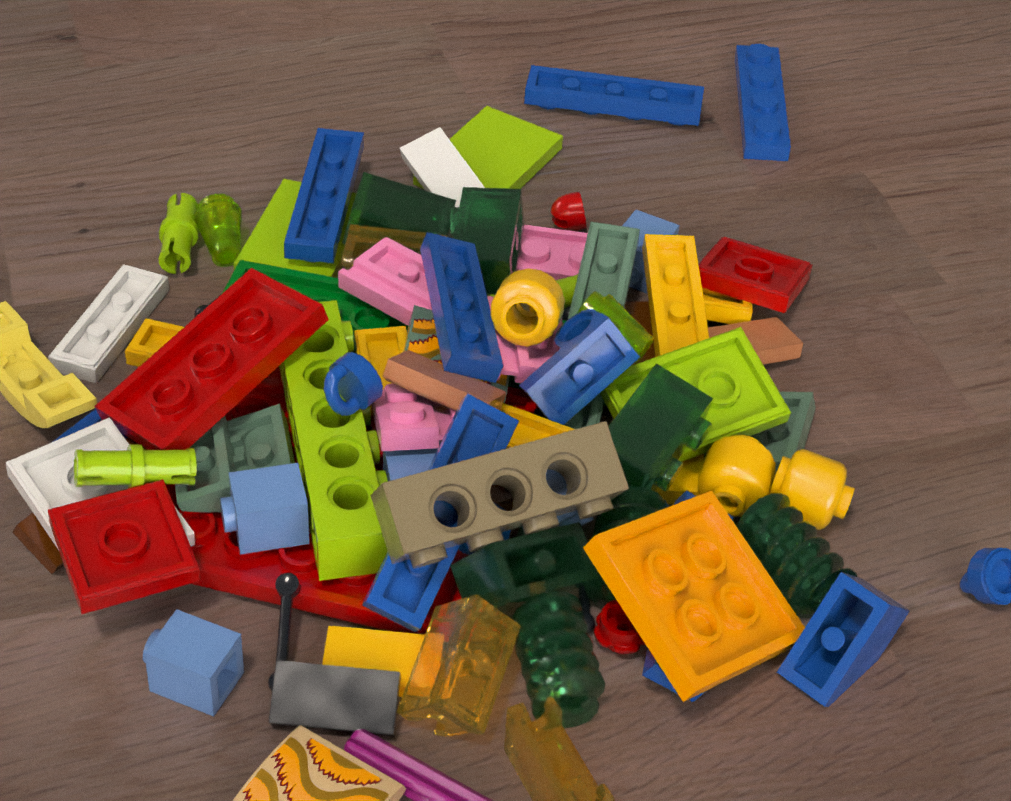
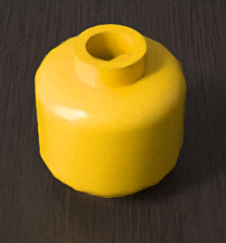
M527 268L515 271L503 280L491 302L490 315L494 328L502 338L514 345L528 347L540 344L552 336L564 312L565 299L560 285L552 276L542 270Z
M735 435L723 437L715 441L706 453L698 476V491L701 495L712 490L725 511L733 517L750 516L760 511L768 499L775 477L776 462L771 452L751 436Z
M800 449L792 455L791 459L782 456L768 497L775 500V512L780 517L815 530H821L829 525L833 516L844 519L855 488L845 485L847 469L844 464L809 450Z

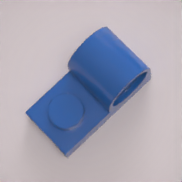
M587 309L572 316L559 328L554 338L559 350L519 386L547 419L564 425L637 361L640 356L609 317L596 310Z

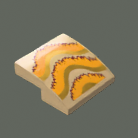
M299 725L263 761L233 801H399L406 788L391 777Z

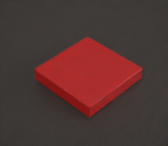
M721 237L698 264L702 288L781 313L787 312L807 284L813 267L811 262L728 237Z
M164 479L48 509L49 524L81 615L200 581V568Z

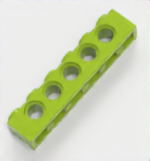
M337 300L319 302L323 304L329 320L279 365L296 459L299 464L308 502L309 528L319 581L378 573L388 552L370 496L382 483L388 482L386 471H376L374 464H380V450L376 430L366 431V425H371L370 406L365 410L359 409L350 416H341L331 409L324 393V380L330 366L347 352H354L351 321H341Z

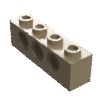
M604 421L384 482L370 496L391 563L395 564L410 559L413 568H420L448 558L446 548L467 543L470 552L478 551L503 542L502 532L523 527L524 533L527 536L558 526L557 516L577 510L580 520L608 512L613 509L611 500L628 490L629 487L607 422ZM547 470L557 471L564 477L567 484L566 495L558 494L549 487L546 480ZM492 485L502 486L509 491L513 499L511 511L502 510L494 504L490 495ZM435 501L448 502L455 508L458 515L456 527L444 526L436 519L434 514Z

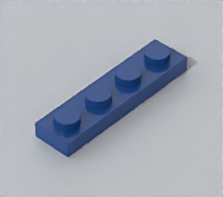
M765 44L737 45L735 70L743 159L788 161L791 144L779 47H769Z
M531 65L525 87L524 104L537 105L544 109L576 110L590 115L600 113L624 116L631 120L663 121L677 126L686 124L699 126L704 86Z
M317 129L285 237L284 258L307 262L334 263L364 149V132Z
M427 232L420 251L443 369L446 372L496 383L503 368V362L490 315L491 311L475 244Z
M467 394L462 399L428 470L506 449L519 420ZM435 501L434 514L436 519L444 526L456 527L458 515L455 508L448 502ZM460 545L446 548L448 558L420 568H413L410 559L392 564L387 552L362 606L413 632H417L422 627Z

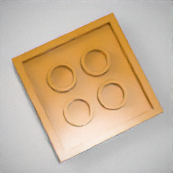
M712 490L597 534L583 547L683 702L792 649L805 628Z

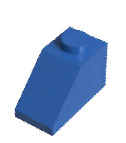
M840 572L777 673L824 707H829L879 660L910 610L864 579Z

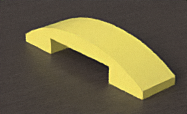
M6 301L1 302L0 392L26 420L40 428H49L95 409L94 406L97 404V398L73 373L63 376L31 341L27 323Z

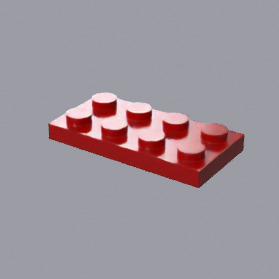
M251 268L94 407L102 420L110 417L122 434L141 444L147 450H186L320 329L329 318L323 304Z

